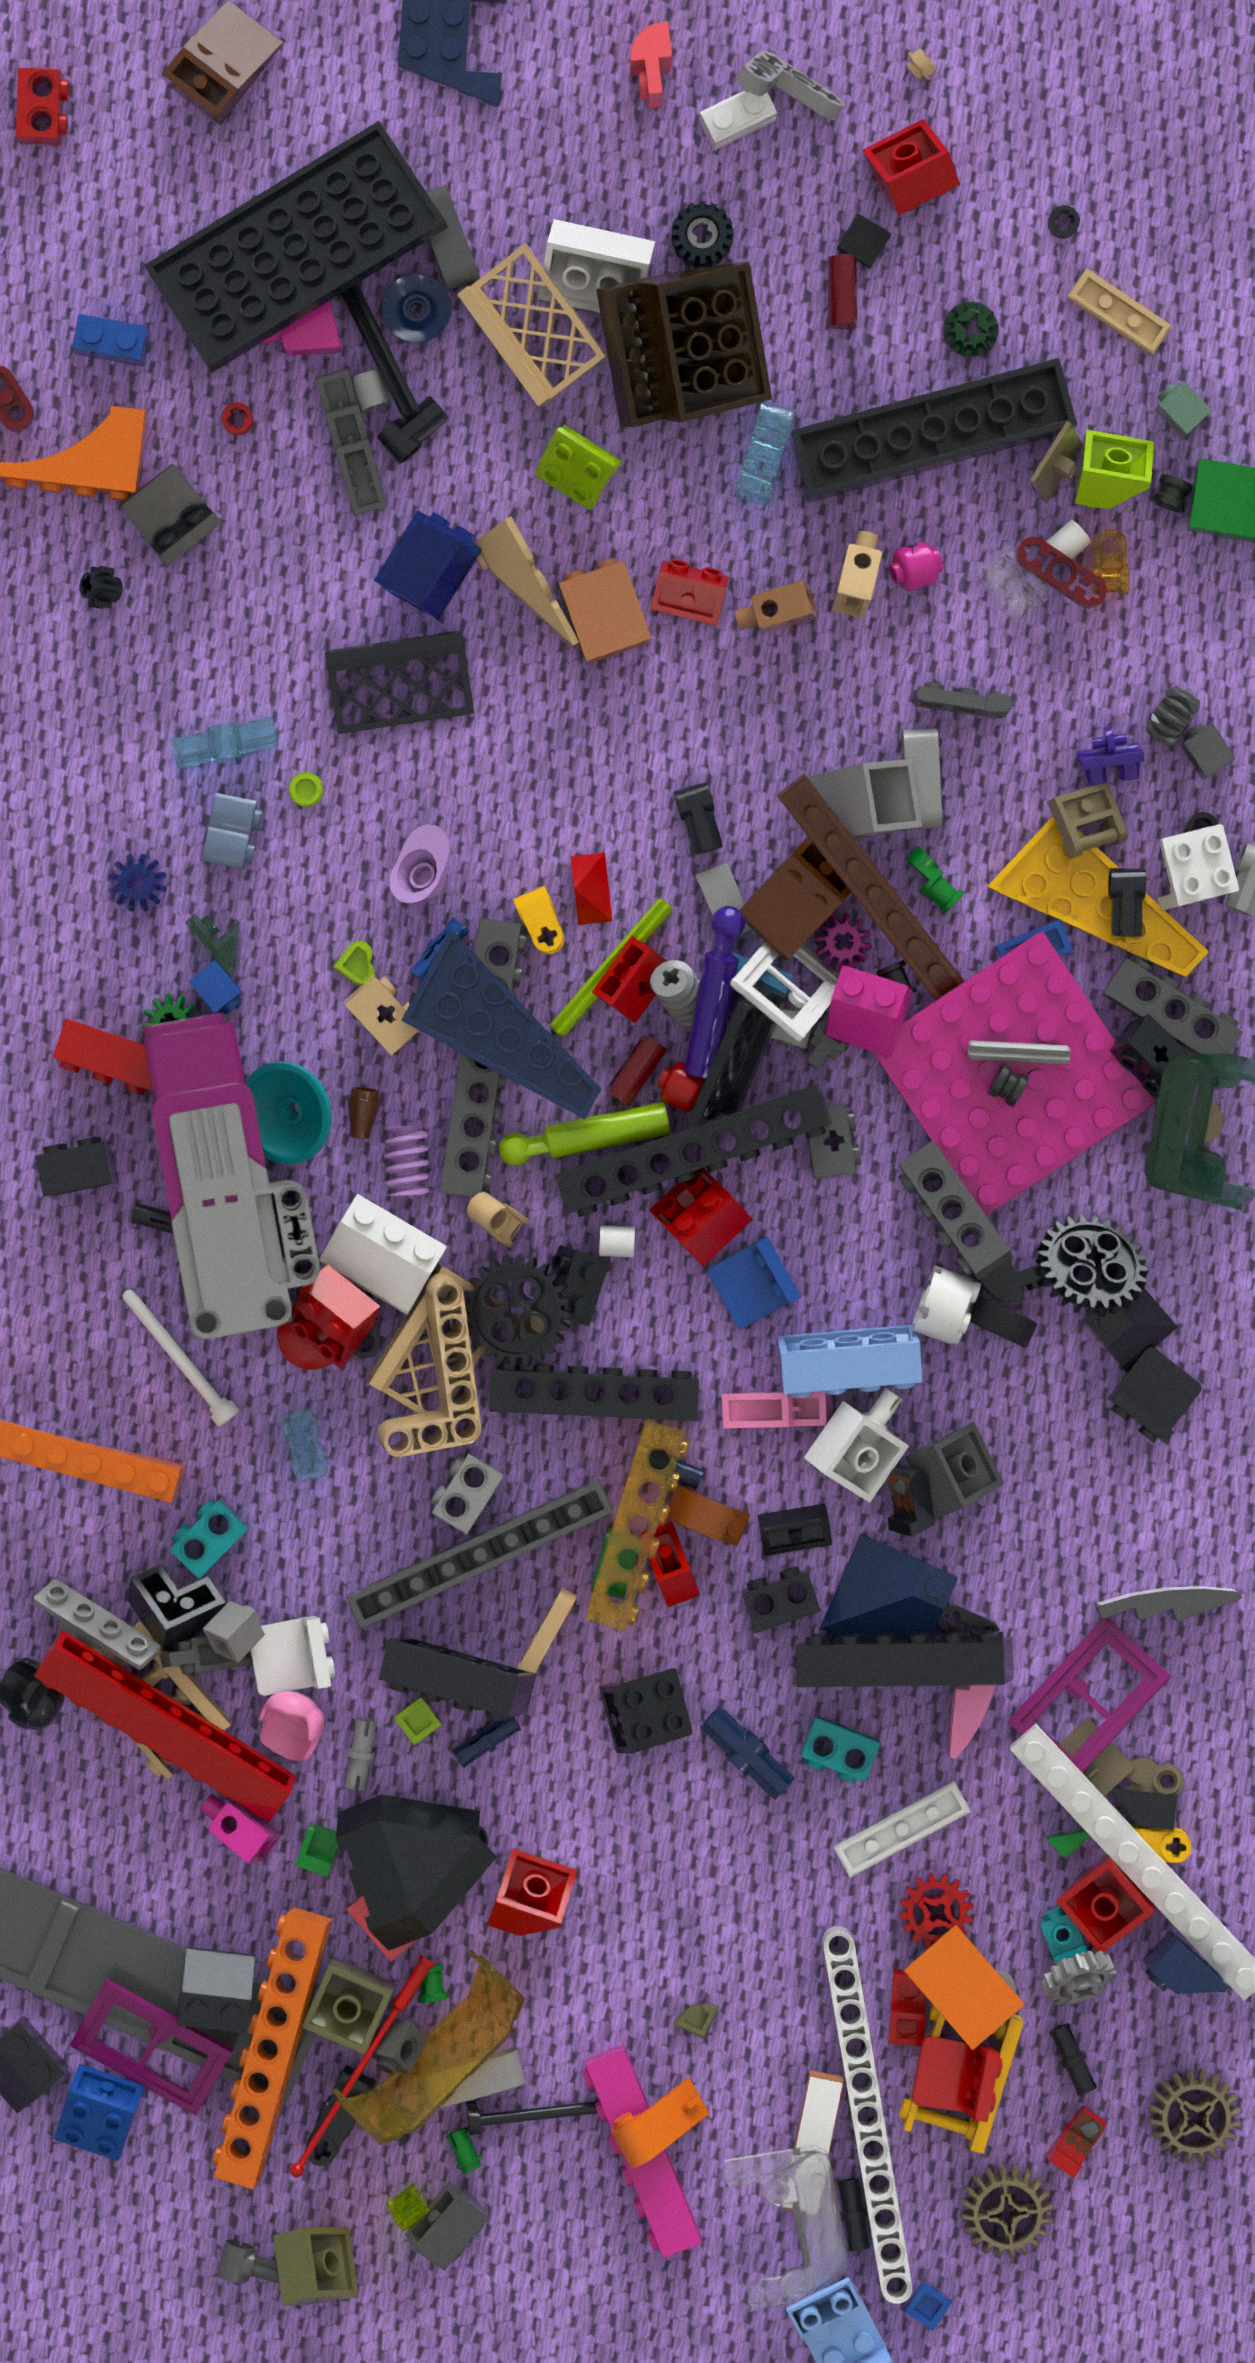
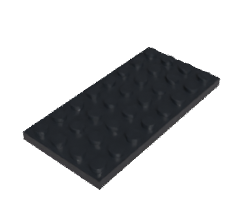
M377 121L144 266L206 366L213 373L447 229L448 226L380 121Z

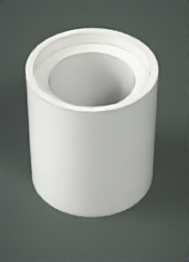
M1073 520L1066 523L1046 541L1071 559H1074L1091 544L1088 535Z
M600 1225L599 1256L634 1258L635 1227Z

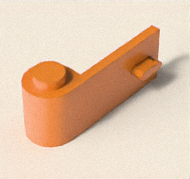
M687 2078L644 2112L634 2116L631 2112H627L613 2121L615 2127L611 2129L610 2133L628 2165L633 2169L652 2160L710 2113L690 2078Z

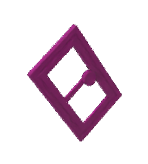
M1105 1618L1092 1629L1007 1722L1020 1735H1023L1033 1725L1037 1724L1035 1723L1037 1718L1067 1687V1692L1072 1698H1083L1106 1719L1073 1756L1043 1730L1083 1773L1172 1676L1111 1620ZM1106 1644L1111 1646L1144 1677L1112 1714L1107 1712L1088 1694V1686L1083 1679L1075 1678Z
M107 1978L70 2043L71 2047L132 2081L144 2085L148 2090L195 2116L234 2050L197 2028L177 2026L175 2016ZM114 2003L152 2024L149 2029V2035L152 2040L139 2063L95 2039ZM170 2034L208 2055L189 2090L145 2067L157 2043L167 2041Z

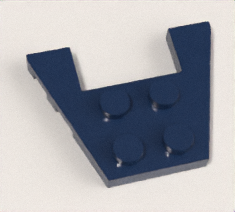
M403 0L398 67L436 83L444 84L470 97L473 96L494 107H499L501 73L466 71L470 2L507 4V0Z

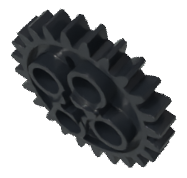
M1083 1214L1079 1215L1076 1223L1069 1216L1066 1217L1064 1225L1056 1222L1052 1231H1046L1044 1239L1041 1240L1037 1250L1039 1253L1035 1263L1040 1264L1037 1275L1045 1276L1041 1284L1042 1287L1052 1286L1050 1297L1061 1295L1063 1297L1061 1306L1071 1302L1074 1304L1073 1312L1075 1313L1081 1307H1084L1087 1316H1091L1093 1310L1097 1309L1099 1314L1105 1317L1108 1308L1115 1315L1118 1314L1121 1306L1128 1309L1132 1300L1137 1301L1141 1291H1143L1147 1282L1145 1278L1149 1271V1268L1144 1266L1147 1256L1139 1254L1142 1244H1131L1134 1234L1131 1233L1124 1236L1121 1234L1123 1230L1122 1224L1114 1229L1110 1227L1111 1219L1108 1218L1104 1224H1101L1098 1221L1097 1215H1093L1091 1222H1087Z
M507 1254L502 1256V1266L496 1259L490 1260L489 1266L491 1271L484 1266L480 1267L478 1272L482 1279L477 1277L469 1279V1282L475 1288L474 1290L463 1291L464 1295L471 1299L469 1303H465L466 1311H470L467 1323H472L473 1326L469 1330V1336H478L479 1339L474 1345L475 1348L483 1345L487 1347L484 1357L487 1358L497 1353L498 1364L503 1363L509 1357L511 1367L518 1365L521 1357L524 1365L528 1366L532 1364V1355L540 1362L545 1359L543 1349L547 1353L553 1354L556 1352V1348L552 1342L561 1344L565 1341V1338L559 1331L571 1329V1326L563 1320L574 1314V1312L564 1309V1305L573 1299L572 1297H562L561 1292L568 1285L556 1284V1280L560 1276L559 1272L550 1276L547 1274L550 1265L548 1262L538 1268L537 1257L535 1256L531 1257L526 1264L523 1254L516 1255L514 1263L510 1255ZM510 1280H513L515 1285L514 1294L512 1288L509 1286ZM526 1281L532 1282L537 1288V1295L534 1299L528 1298L524 1294L523 1286ZM492 1288H498L502 1291L504 1295L502 1305L494 1304L491 1300L490 1292ZM515 1305L516 1307H522L523 1313L520 1315L518 1313L512 1314L511 1307ZM533 1315L539 1316L544 1322V1329L541 1333L531 1328L530 1319ZM499 1322H505L509 1325L511 1329L509 1339H504L498 1334L497 1326ZM520 1327L525 1335V1340L520 1339Z

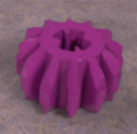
M850 913L844 914L843 924L841 925L839 924L838 917L835 914L831 915L830 921L834 928L831 929L823 922L819 928L827 936H814V941L825 943V946L815 950L816 955L828 952L829 956L823 961V965L827 967L835 958L837 959L835 969L838 972L842 969L843 960L847 961L848 967L856 969V964L852 957L855 956L864 963L867 957L859 949H872L871 943L861 942L862 938L871 935V931L869 929L860 933L857 931L863 923L861 918L857 919L853 926H850ZM848 934L852 939L848 942L852 944L851 949L843 948L841 951L837 950L834 945L838 942L834 941V937L836 935L842 937Z

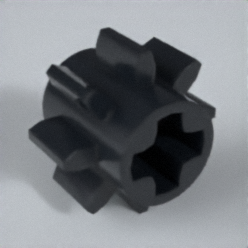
M92 566L90 572H86L82 576L79 590L83 598L89 599L88 607L103 609V607L112 608V602L115 603L120 599L123 584L119 577L113 576L114 568Z

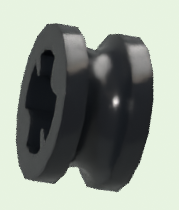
M1068 205L1056 207L1048 218L1049 231L1053 236L1061 239L1074 235L1080 223L1078 212ZM1061 213L1068 214L1067 219L1071 217L1073 223L1069 224L1066 231L1060 230L1061 225L1056 227L1054 222L1059 219Z

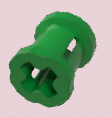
M435 1963L434 1967L430 1968L419 1986L420 1995L417 1997L418 2003L436 2002L449 1998L448 1992L444 1991L442 1978L443 1963Z

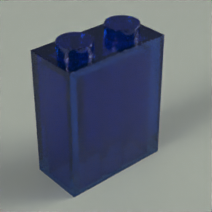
M417 510L374 581L391 595L439 620L482 552V549L472 542L474 535L466 529L457 525L453 530L449 527L451 523L440 515L433 512L429 517Z

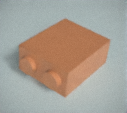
M615 558L604 560L596 564L597 570L584 574L582 569L564 575V581L559 583V589L586 665L645 645L652 640L624 560L616 562Z

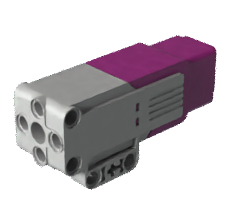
M215 1013L144 1026V1043L155 1098L152 1105V1117L193 1339L241 1335L293 1321L288 1289L309 1285L318 1278L320 1273L308 1199L302 1185L298 1181L285 1179L268 1182L254 1099L249 1086L244 1080L234 1021L223 1022L222 1013ZM288 1190H295L299 1193L298 1201L292 1205H286L281 1201L282 1195ZM272 1193L274 1195L284 1256L281 1254V1248L271 1199ZM290 1216H297L299 1226L303 1230L300 1232L299 1238H294L291 1233L293 1232V1225ZM301 1259H307L312 1262V1265L306 1272H297L294 1270L295 1263Z

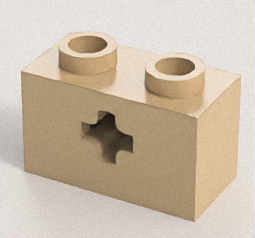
M373 974L343 1003L392 1056L419 1030L401 1021L410 1005L408 1001L402 1006L394 997L398 990L385 976L378 980ZM381 1004L385 1008L393 1006L390 1011L393 1017L389 1021L384 1017L380 1020L377 1019L380 1015L377 1008Z

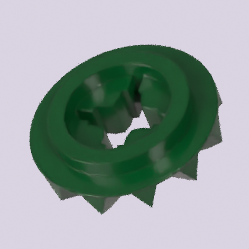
M966 301L954 306L948 313L944 322L943 332L947 344L954 352L966 357H976L989 351L995 344L998 337L999 324L994 312L982 302ZM976 315L978 316L976 327L983 333H974L968 342H965L966 329L960 324H969Z

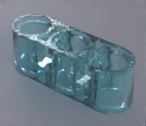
M766 401L762 402L734 497L767 506L795 410Z

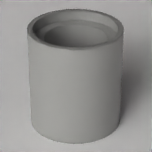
M378 369L367 371L351 378L361 413L374 411L373 407L375 406L381 409L391 404L384 380Z

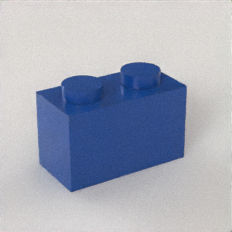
M78 314L72 348L76 355L144 367L150 331L144 325Z

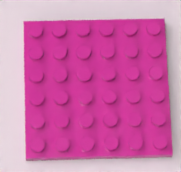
M1042 930L905 1020L891 1058L873 1052L931 1141L933 1140L986 1216L1156 1104L1142 1083L1129 1070L1125 1069L1110 1052L1116 1043ZM971 1040L1067 1045L1070 1047L1071 1054L1069 1064L1066 1065L972 1060L967 1056V1048ZM1003 1064L1011 1067V1071L1016 1075L1024 1074L1029 1077L1021 1096L1013 1107L1007 1105L1000 1096L992 1097L988 1094V1090Z

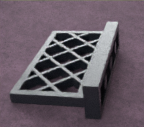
M462 630L325 651L338 734L474 714ZM458 653L460 668L452 678L435 667L443 655ZM437 656V658L432 664L426 659H424L428 657ZM419 659L429 667L418 684L401 672L409 660ZM404 661L398 669L390 664ZM384 664L395 672L384 689L367 677L375 665ZM370 666L364 674L356 669ZM350 669L361 677L350 694L337 685L336 671ZM432 670L449 682L438 698L421 687ZM460 673L462 675L463 687L455 681ZM398 675L415 687L404 703L387 692ZM364 680L381 692L370 708L353 697ZM452 684L464 693L466 707L451 709L441 701ZM418 690L434 701L427 713L417 714L407 706ZM339 692L347 697L342 705L340 704ZM384 695L400 706L394 717L390 719H383L373 712V709ZM350 700L366 711V714L358 724L344 725L342 710ZM438 704L445 709L433 712ZM403 710L411 714L410 716L399 717ZM369 715L377 719V721L365 722Z
M757 980L752 987L782 1011L788 995L761 980ZM746 997L737 1004L688 1121L689 1124L696 1128L722 1113L730 1115L740 1111L777 1024Z

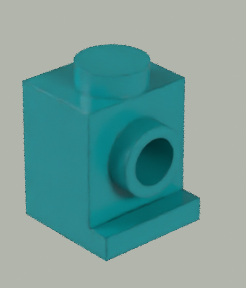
M1060 1906L1043 1913L1044 1918L1038 1920L1055 1964L1063 1958H1071L1077 1953L1088 1952L1080 1930ZM1061 1928H1065L1069 1932L1068 1937L1064 1940L1056 1938V1933Z

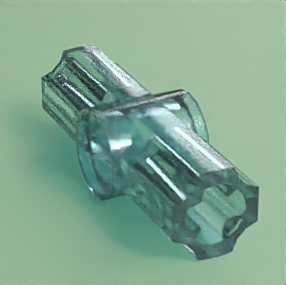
M265 717L238 725L236 722L221 724L206 729V732L171 739L178 769H185L213 761L214 763L228 762L243 758L244 754L279 747L273 717Z

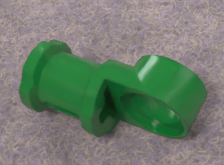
M916 846L905 859L912 866H915L919 873L928 880L919 893L929 896L941 908L940 913L944 916L962 897L964 892L962 890L957 891L942 877L943 872L939 869V865L920 847Z

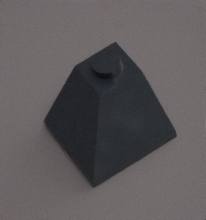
M1145 1288L1141 1291L1137 1301L1132 1300L1128 1309L1121 1306L1116 1315L1108 1308L1105 1317H1102L1098 1310L1094 1309L1091 1316L1085 1315L1081 1319L1125 1372L1134 1365L1147 1348L1156 1347L1178 1328Z

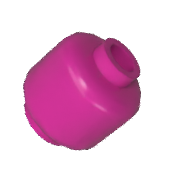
M917 542L895 550L892 564L889 565L892 581L895 584L899 583L906 591H914L936 583L939 573L943 570L942 559L938 550L934 546L930 547L925 542Z

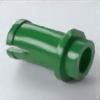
M467 2127L446 2135L458 2161L457 2169L461 2168L462 2173L465 2174L482 2166L480 2162L482 2156L481 2154L477 2155L467 2132Z

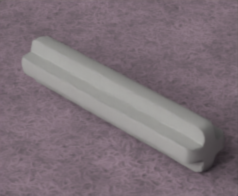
M971 1040L967 1048V1056L972 1060L1066 1065L1069 1064L1071 1054L1070 1047L1067 1045Z

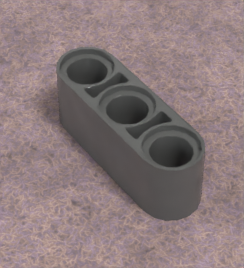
M446 185L427 191V194L448 226L447 229L429 239L447 290L480 279Z

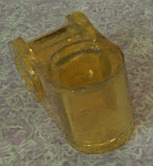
M1116 529L1104 530L1093 542L1092 573L1099 576L1102 580H1117L1104 581L1107 586V593L1121 592L1123 596H1128L1129 568L1127 565L1126 538L1123 533ZM1104 537H1112L1118 542L1116 554L1108 555L1103 552L1101 541ZM1092 584L1093 596H1099L1095 593L1097 586Z

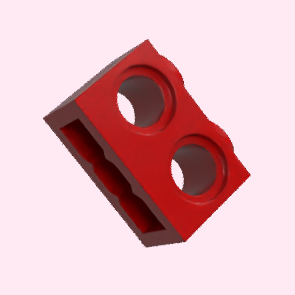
M18 68L16 138L20 144L61 145V135H67L68 116L67 114H62V101H68L69 82L68 80H63L60 69ZM40 83H50L52 91L49 95L45 97L35 95V89ZM40 117L51 119V125L45 131L34 129V123Z

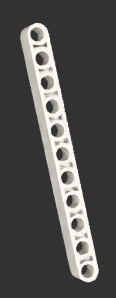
M834 1926L825 1932L822 1938V1945L876 2266L884 2298L893 2304H900L910 2297L912 2282L856 1949L851 1933L846 1928ZM835 1936H843L848 1940L847 1947L841 1952H835L829 1948V1942ZM848 1970L852 1972L854 1977L849 1985L840 1986L835 1982V1976L839 1971ZM854 2004L859 2008V2014L855 2019L846 2020L840 2015L845 2005ZM859 2038L865 2042V2047L860 2053L852 2054L846 2050V2045L851 2039ZM860 2072L867 2073L871 2077L870 2083L863 2088H858L852 2084L853 2077ZM864 2107H872L876 2110V2116L873 2120L864 2122L858 2118L859 2111ZM870 2141H877L882 2145L881 2151L875 2156H869L863 2151L864 2146ZM876 2175H883L888 2179V2183L883 2189L875 2190L869 2186L870 2180ZM882 2209H888L894 2213L892 2220L886 2224H881L875 2220L877 2212ZM888 2243H894L899 2247L898 2254L891 2258L884 2257L881 2254L882 2247ZM895 2277L905 2281L904 2287L897 2292L890 2291L886 2287L888 2281Z

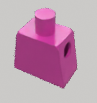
M331 301L326 302L262 342V345L282 340L286 356L342 352Z
M211 1794L200 1808V1811L213 1820L208 1830L248 1864L262 1862L282 1835V1833L262 1818L249 1813L239 1803L228 1801L225 1804L214 1794ZM233 1818H235L237 1821V1827L235 1830L231 1826Z

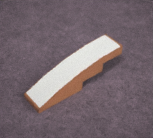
M810 2070L798 2119L796 2138L790 2159L781 2209L811 2215L816 2214L844 2082L843 2076Z

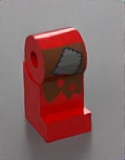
M1080 2107L1050 2147L1046 2157L1051 2163L1075 2178L1082 2167V2162L1103 2133L1107 2121L1087 2107Z

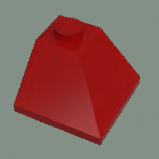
M512 1848L487 1925L518 1936L560 1928L578 1870Z

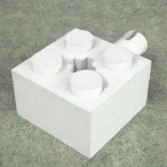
M885 1387L868 1413L865 1411L864 1414L842 1401L804 1458L823 1474L870 1503L909 1447V1445L890 1432L885 1425L903 1399Z

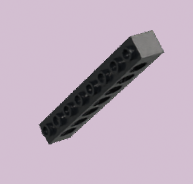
M818 1084L706 1122L697 1128L692 1127L554 1175L567 1213L577 1211L578 1216L581 1217L598 1211L596 1205L598 1203L609 1200L611 1206L631 1200L630 1192L642 1189L643 1195L663 1189L661 1182L674 1178L676 1184L696 1178L695 1170L707 1167L710 1173L728 1167L727 1159L740 1156L741 1162L760 1156L759 1148L772 1144L775 1151L794 1144L792 1140L794 1136L805 1133L806 1139L825 1134L824 1126L832 1124ZM788 1109H795L801 1114L802 1121L796 1129L789 1128L784 1123L783 1117ZM756 1120H762L768 1125L769 1133L763 1140L756 1139L751 1133V1126ZM724 1131L731 1132L736 1138V1145L731 1151H725L719 1146L718 1138ZM691 1142L698 1143L703 1149V1157L699 1162H693L686 1156V1148ZM657 1154H665L670 1159V1169L666 1173H660L654 1168L653 1161ZM625 1165L634 1166L638 1172V1178L634 1184L625 1183L621 1177V1170ZM593 1176H599L605 1182V1191L601 1195H595L589 1189V1181Z

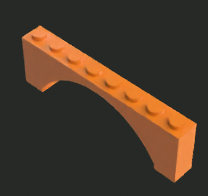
M111 406L110 414L84 439L68 449L35 461L18 463L0 462V480L6 481V487L15 489H26L27 484L40 485V491L49 493H61V488L75 489L74 494L77 496L95 497V492L109 493V499L125 501L136 493L140 487L148 414L143 409Z
M0 1419V1457L169 1503H172L179 1497L187 1464L157 1456L83 1442Z

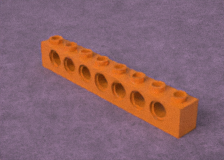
M293 1907L286 1915L282 1914L276 1928V1935L280 1936L278 1947H273L269 1954L267 1968L271 1969L268 1981L264 1980L262 1982L257 1999L262 2002L259 2014L255 2013L249 2026L248 2033L253 2035L250 2047L245 2046L239 2066L244 2068L241 2080L236 2079L230 2099L235 2100L232 2113L227 2112L224 2118L221 2132L226 2133L223 2146H217L212 2165L217 2166L215 2178L252 2190L261 2182L302 2034V2025L307 2016L333 1922L332 1918ZM296 1940L303 1944L305 1948L303 1956H298L292 1952L290 1947L291 1941ZM286 1973L294 1977L296 1981L294 1989L283 1985L281 1981L282 1974ZM281 2007L286 2012V2021L276 2020L272 2014V2008ZM263 2041H273L278 2049L277 2054L266 2052L263 2047ZM254 2073L264 2074L268 2079V2087L259 2086L254 2080ZM245 2106L255 2107L259 2112V2119H250L245 2113ZM236 2139L246 2140L250 2145V2152L240 2151L237 2148Z

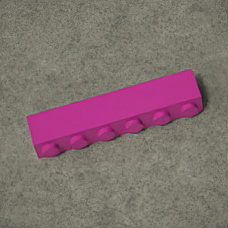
M624 2044L586 2059L587 2069L582 2071L589 2091L595 2089L600 2101L595 2103L602 2123L608 2121L612 2129L615 2127L613 2121L627 2112H631L634 2116L649 2108ZM611 2134L608 2135L614 2154H622ZM667 2149L647 2163L633 2169L630 2168L622 2154L626 2165L621 2167V2171L627 2186L634 2185L638 2198L634 2199V2203L640 2218L647 2217L651 2230L646 2232L652 2249L654 2251L660 2249L663 2258H666L702 2243L701 2234Z

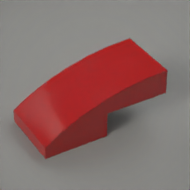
M893 1969L888 2044L921 2046L925 2030L926 1996L904 1970Z

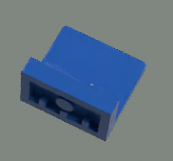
M768 1237L760 1239L707 1270L709 1277L739 1329H743L782 1306L801 1298Z
M79 2064L68 2091L54 2139L119 2161L145 2086Z

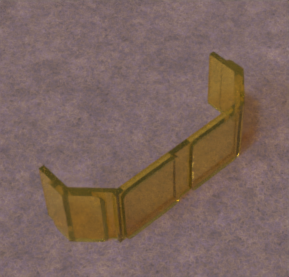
M473 1950L469 1952V1955L478 1964L469 1994L427 2036L428 2039L410 2074L396 2071L395 2074H390L375 2090L348 2099L337 2088L332 2091L338 2097L336 2101L380 2145L395 2141L404 2134H413L417 2129L421 2128L455 2093L456 2089L469 2076L473 2075L513 2032L514 2021L519 2017L525 1998L481 1954L478 1956Z

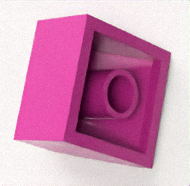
M843 965L831 997L825 1036L891 1058L914 992L907 985Z

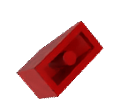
M671 1521L640 1533L667 1606L671 1607L700 1596L673 1522Z

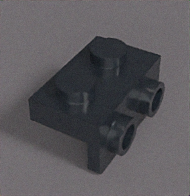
M562 1245L558 1247L557 1253L551 1261L550 1275L557 1272L560 1273L556 1284L568 1285L561 1292L562 1297H572L573 1299L564 1305V1309L570 1310L574 1314L564 1319L590 1326L610 1260Z

